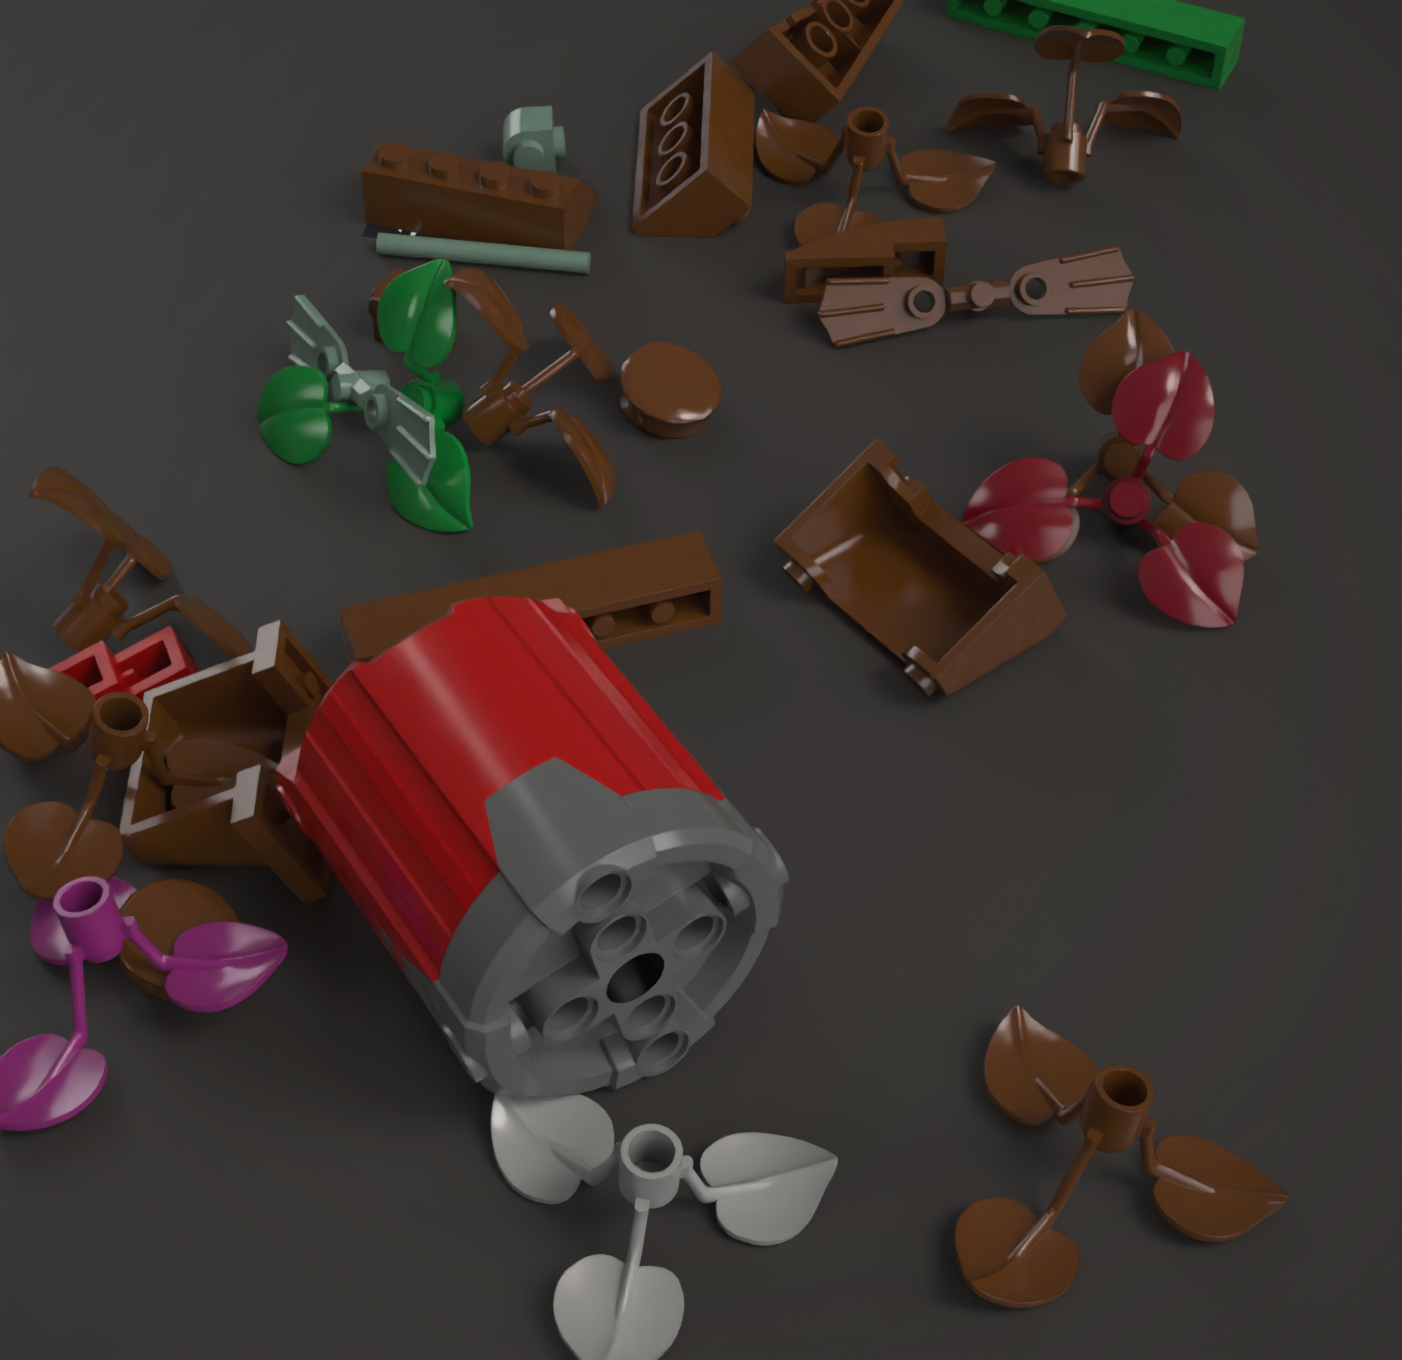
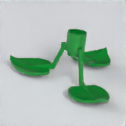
M448 259L432 260L404 272L392 280L384 289L379 300L377 322L381 339L386 347L395 352H405L403 357L404 366L422 378L409 382L400 392L435 417L437 457L429 473L426 485H415L393 458L386 472L389 497L397 511L405 519L417 526L439 532H460L471 530L474 527L470 510V467L467 455L460 441L451 433L445 432L444 429L445 426H451L461 418L462 409L465 407L464 395L456 383L449 380H440L441 374L439 371H429L427 369L441 365L448 357L456 335V290L443 285L444 281L453 274ZM297 365L280 370L264 386L258 401L257 421L259 422V431L277 456L290 463L306 464L319 459L331 442L332 423L328 414L364 412V409L354 401L327 403L328 382L325 375L313 367Z

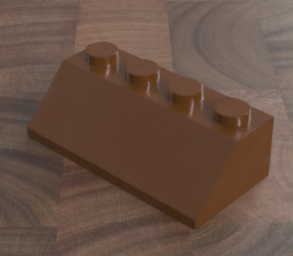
M713 50L641 109L632 231L638 236L714 238L728 226L734 227L740 224L752 208L755 88Z
M380 142L361 170L366 224L454 240L572 251L599 203V193L581 179L561 176L552 171L540 172L513 167L503 162H487L460 157L451 152L439 153L412 148L402 143Z

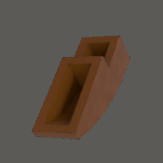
M942 216L906 218L856 227L811 241L785 253L784 304L821 303L825 281L828 278L925 277L943 286L947 239Z

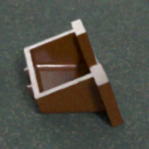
M280 619L258 628L255 651L144 692L143 702L149 712L147 730L155 731L158 735L156 746L165 767L167 753L172 745L191 738H212L230 742L264 755L279 764L284 756L302 746L306 730L316 709L334 683ZM142 751L139 759L131 765L126 795L123 800V812L119 828L121 835L119 839H123V845L142 864L147 866H269L303 904L328 896L330 866L312 840H307L275 789L278 783L261 764L237 772L235 788L174 810L170 803L173 787L163 786L157 781L145 751Z

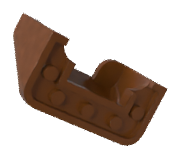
M876 439L774 540V543L787 560L781 567V570L804 593L807 594L814 587L906 666L902 670L903 675L924 696L929 698L936 691L941 696L948 697L1047 639L1068 617L1043 569L1024 554L1018 559L1010 552L1005 556L1000 554L936 503L922 482L918 479L914 482L907 476L903 478L896 466L900 461L897 454Z

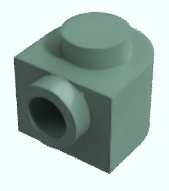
M552 105L522 107L512 111L503 123V158L506 164L540 172H556V158L566 157L564 126H554Z

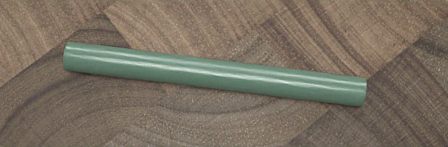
M378 233L376 241V252L383 255L448 259L449 261L584 274H589L591 266V253L582 251Z

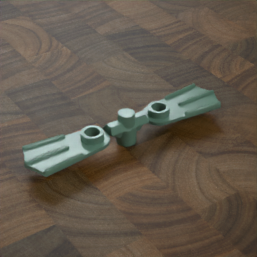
M296 295L294 297L296 301L295 309L291 319L286 322V325L290 328L291 355L288 356V360L296 366H310L321 371L327 379L334 401L353 400L362 407L367 426L371 430L376 431L389 448V453L413 483L417 486H425L437 457L434 415L390 386L389 376L385 370L354 371L349 366L347 350L340 337L305 295Z

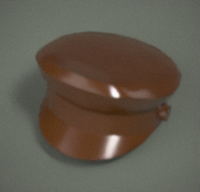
M655 341L638 347L626 357L622 364L621 384L624 392L620 398V405L624 414L636 426H640L650 434L664 438H685L699 433L708 425L712 413L718 407L722 390L719 377L703 357L684 346Z
M177 878L161 879L146 884L132 893L119 909L122 917L133 916L139 930L162 953L174 956V944L178 936L188 929L210 922L226 921L239 923L234 910L214 890L191 880ZM124 939V946L119 956L122 968L128 978L134 981L144 994H152L163 1000L171 1001L165 989V981L171 971L158 969L130 939Z

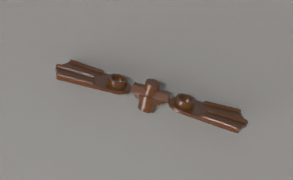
M1114 245L1023 266L1012 274L1009 282L1008 280L995 282L973 281L960 286L944 287L945 294L938 283L925 277L828 278L825 281L823 298L817 312V317L826 329L833 347L838 348L930 327L941 319L946 307L947 312L962 310L966 313H975L987 307L1012 304L1016 310L1027 315L1124 314L1135 276L1125 263L1119 246ZM1030 279L1037 280L1042 286V294L1037 300L1031 299L1026 293L1025 287ZM918 292H924L930 297L931 307L926 313L919 312L914 306V297Z

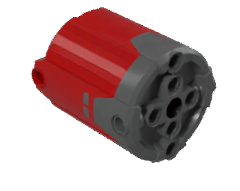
M489 596L456 601L449 604L444 617L421 626L386 647L369 662L353 661L323 697L306 730L302 746L284 756L276 768L278 784L275 786V789L307 840H312L439 1024L445 1039L467 1074L475 1084L480 1082L486 1089L497 1096L558 1097L592 1091L601 1087L616 1090L644 1076H656L668 1071L686 1055L691 1045L715 1025L714 1015L727 1003L749 974L760 955L769 929L776 927L780 918L784 895L783 885L789 882V875L774 846L759 828L748 823L600 647L581 616L572 607H567L560 598L537 601L527 598Z

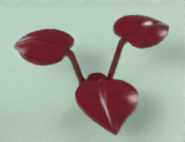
M1180 350L1136 368L1122 380L1115 391L1111 414L1117 432L1125 441L1131 444L1145 445L1131 477H1120L1112 481L1106 487L1101 498L1066 496L1067 476L1059 464L1045 458H1022L1002 466L991 474L977 488L965 509L963 524L967 528L981 536L1001 553L1006 555L1010 552L1017 559L1024 554L1031 561L1043 560L1053 556L1067 543L1073 530V518L1068 508L1078 507L1101 511L1104 519L1117 528H1130L1137 525L1141 531H1145L1162 546L1148 552L1141 559L1138 566L1139 584L1150 603L1167 616L1197 627H1228L1237 620L1244 578V564L1240 548L1231 535L1219 526L1205 522H1193L1182 526L1171 540L1162 529L1150 522L1146 517L1151 505V495L1142 479L1155 451L1158 450L1165 457L1175 461L1189 459L1205 444L1214 422V398L1209 379L1197 359L1187 351Z

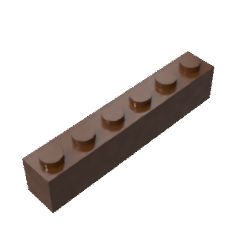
M700 531L687 532L339 608L344 654L348 666L353 661L367 663L386 647L421 626L444 617L450 603L489 596L527 598L537 601L560 598L567 607H572L581 616L592 632L596 642L604 650L722 623L723 577Z

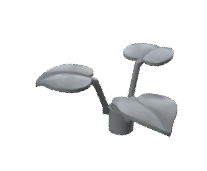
M495 1094L491 1113V1140L497 1165L506 1182L523 1197L544 1204H559L568 1200L575 1193L581 1179L589 1185L595 1186L619 1168L618 1186L620 1192L628 1202L634 1205L626 1262L624 1263L616 1257L606 1254L590 1255L569 1267L558 1281L553 1301L554 1322L561 1339L577 1360H658L670 1348L677 1337L684 1314V1294L679 1279L666 1268L657 1266L639 1267L649 1209L659 1208L669 1203L678 1191L680 1179L684 1180L700 1202H716L717 1222L728 1235L752 1245L769 1246L790 1240L799 1234L810 1222L836 1171L838 1158L833 1153L803 1140L769 1133H736L715 1141L703 1152L700 1159V1174L704 1181L703 1183L693 1170V1159L688 1155L683 1156L682 1143L672 1130L659 1124L640 1125L628 1132L622 1142H617L614 1145L615 1135L612 1120L607 1112L598 1103L580 1094L558 1097L497 1096Z

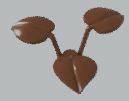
M1057 25L1047 27L1037 34L1035 49L1045 59L1069 60L1064 122L1053 124L1051 132L1046 135L1037 107L1026 106V102L1022 97L1002 93H976L964 97L958 102L947 122V133L965 127L980 125L1012 127L1033 125L1038 140L1037 153L1044 155L1043 178L1056 184H1075L1083 181L1085 178L1086 158L1092 157V145L1102 123L1112 126L1159 131L1178 140L1181 132L1182 114L1176 101L1165 94L1148 91L1121 92L1114 97L1113 101L1102 100L1095 106L1094 118L1087 134L1084 135L1082 133V126L1074 123L1079 60L1107 62L1117 59L1124 53L1125 40L1119 34L1109 30L1093 28L1082 30L1073 26Z
M868 106L856 108L849 113L846 126L842 127L840 139L824 126L805 120L782 117L766 109H763L760 114L755 136V149L761 167L769 176L783 183L801 185L812 180L816 172L828 175L842 153L853 168L845 209L834 203H817L805 208L798 215L794 227V237L798 247L840 231L882 222L877 215L869 212L855 211L862 172L875 169L884 160L885 153L896 182L902 186H909L908 194L910 200L921 208L940 213L957 212L972 204L992 176L995 169V161L974 155L936 149L916 150L904 155L899 161L895 150L896 139L893 136H888L890 123L888 116L880 109Z
M463 268L456 271L444 281L443 285H447L462 294L510 349L491 379L480 387L483 394L462 409V415L466 424L484 445L491 446L510 431L517 437L528 428L553 422L584 469L598 500V508L600 509L611 498L616 485L617 474L610 456L598 439L579 417H570L560 407H555L550 411L527 417L526 412L533 407L528 395L578 357H580L588 371L597 381L608 383L613 380L616 371L609 356L595 340L591 339L590 332L582 320L565 304L556 302L550 307L551 318L572 349L523 386H520L514 380L509 381L507 384L502 383L520 354H523L529 348L528 341L522 332L523 321L501 287L486 272L476 268Z
M1136 308L1128 309L1112 326L1091 343L1081 360L1078 381L1081 393L1088 404L1101 414L1112 415L1111 407L1115 391L1129 373L1146 363L1175 353L1169 339L1162 329L1142 311ZM1117 430L1106 434L1097 445V462L1090 465L1088 470L1072 486L1067 488L1066 496H1077L1101 474L1111 481L1120 477H1131L1143 452L1142 445H1134L1125 441ZM1148 469L1146 470L1142 481L1162 501L1168 504L1158 512L1152 523L1162 529L1171 540L1182 526L1193 522H1205L1219 526L1231 535L1240 548L1243 562L1256 555L1259 550L1253 505L1244 487L1234 477L1226 472L1215 469L1198 470L1188 474L1180 481L1174 495ZM1075 507L1068 508L1073 518V530L1067 543L1055 555L1032 562L1045 563L1063 555L1072 546L1080 527V518ZM1155 539V541H1156L1158 547H1162V546L1159 544V542Z
M49 467L37 477L30 489V498L42 499L62 507L105 538L81 588L70 599L72 604L53 623L55 631L69 646L77 652H81L101 640L106 642L112 634L122 641L130 631L174 610L181 612L191 623L222 648L231 659L254 651L235 626L197 598H193L190 601L184 596L177 594L125 620L123 613L129 608V605L115 590L137 561L160 580H166L173 573L170 561L155 544L143 535L135 532L126 521L112 512L90 488L65 469ZM114 547L121 548L126 552L124 561L106 584L100 582L95 587Z
M5 652L0 659V747L12 756L22 760L38 762L52 756L59 747L64 752L72 754L87 740L88 752L95 760L93 774L79 813L61 802L42 801L24 807L9 822L3 845L5 860L21 891L33 899L53 902L59 889L74 879L96 876L103 878L108 883L116 874L121 864L124 850L123 839H119L121 832L114 825L91 819L96 808L107 771H118L127 768L139 759L142 751H145L157 781L163 786L173 787L170 797L173 810L235 788L237 772L259 764L278 783L276 777L278 763L255 751L230 742L212 738H191L172 745L167 753L165 767L156 746L158 735L155 731L147 730L149 720L148 709L138 697L126 692H112L96 701L95 696L87 687L68 675L33 665L10 652Z
M1016 1005L997 1027L985 1055L983 1080L989 1098L1002 1113L1024 1125H1038L1048 1121L1053 1116L1060 1124L1069 1125L1080 1116V1126L1085 1139L1048 1207L1039 1219L1029 1207L1017 1200L1006 1197L980 1199L966 1208L960 1216L953 1234V1249L964 1284L970 1286L975 1294L985 1300L1012 1308L1036 1307L1056 1300L1072 1285L1079 1270L1080 1252L1077 1245L1070 1238L1051 1229V1226L1060 1215L1095 1150L1103 1153H1116L1132 1146L1137 1138H1139L1143 1171L1146 1175L1158 1179L1152 1191V1202L1157 1212L1176 1230L1194 1239L1213 1243L1239 1238L1279 1211L1285 1205L1289 1194L1252 1164L1227 1149L1203 1138L1181 1134L1167 1136L1159 1142L1155 1150L1153 1135L1158 1123L1154 1118L1147 1117L1155 1098V1090L1150 1079L1140 1070L1124 1064L1108 1065L1099 1071L1093 1061L1080 1048L1042 1026L1020 1005Z

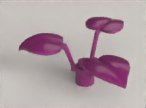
M96 876L80 877L61 887L56 893L53 902L37 900L30 927L31 945L36 955L43 961L54 965L69 964L73 1034L69 1041L55 1034L33 1036L18 1042L0 1057V1129L29 1131L59 1124L85 1109L102 1089L108 1072L107 1061L102 1053L83 1048L88 1039L83 973L84 960L92 963L108 961L120 953L124 946V939H130L158 969L171 971L165 981V989L169 999L175 1005L193 1012H215L232 1007L254 993L285 959L287 949L289 948L287 942L278 934L257 926L238 922H210L184 931L175 941L174 956L166 955L139 930L133 916L122 917L119 909L127 898L137 890L126 881L112 877L108 883L103 878Z

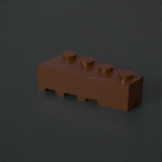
M815 0L807 7L799 9L788 16L781 23H776L768 28L737 55L731 63L776 107L782 117L815 123L841 102L905 0Z

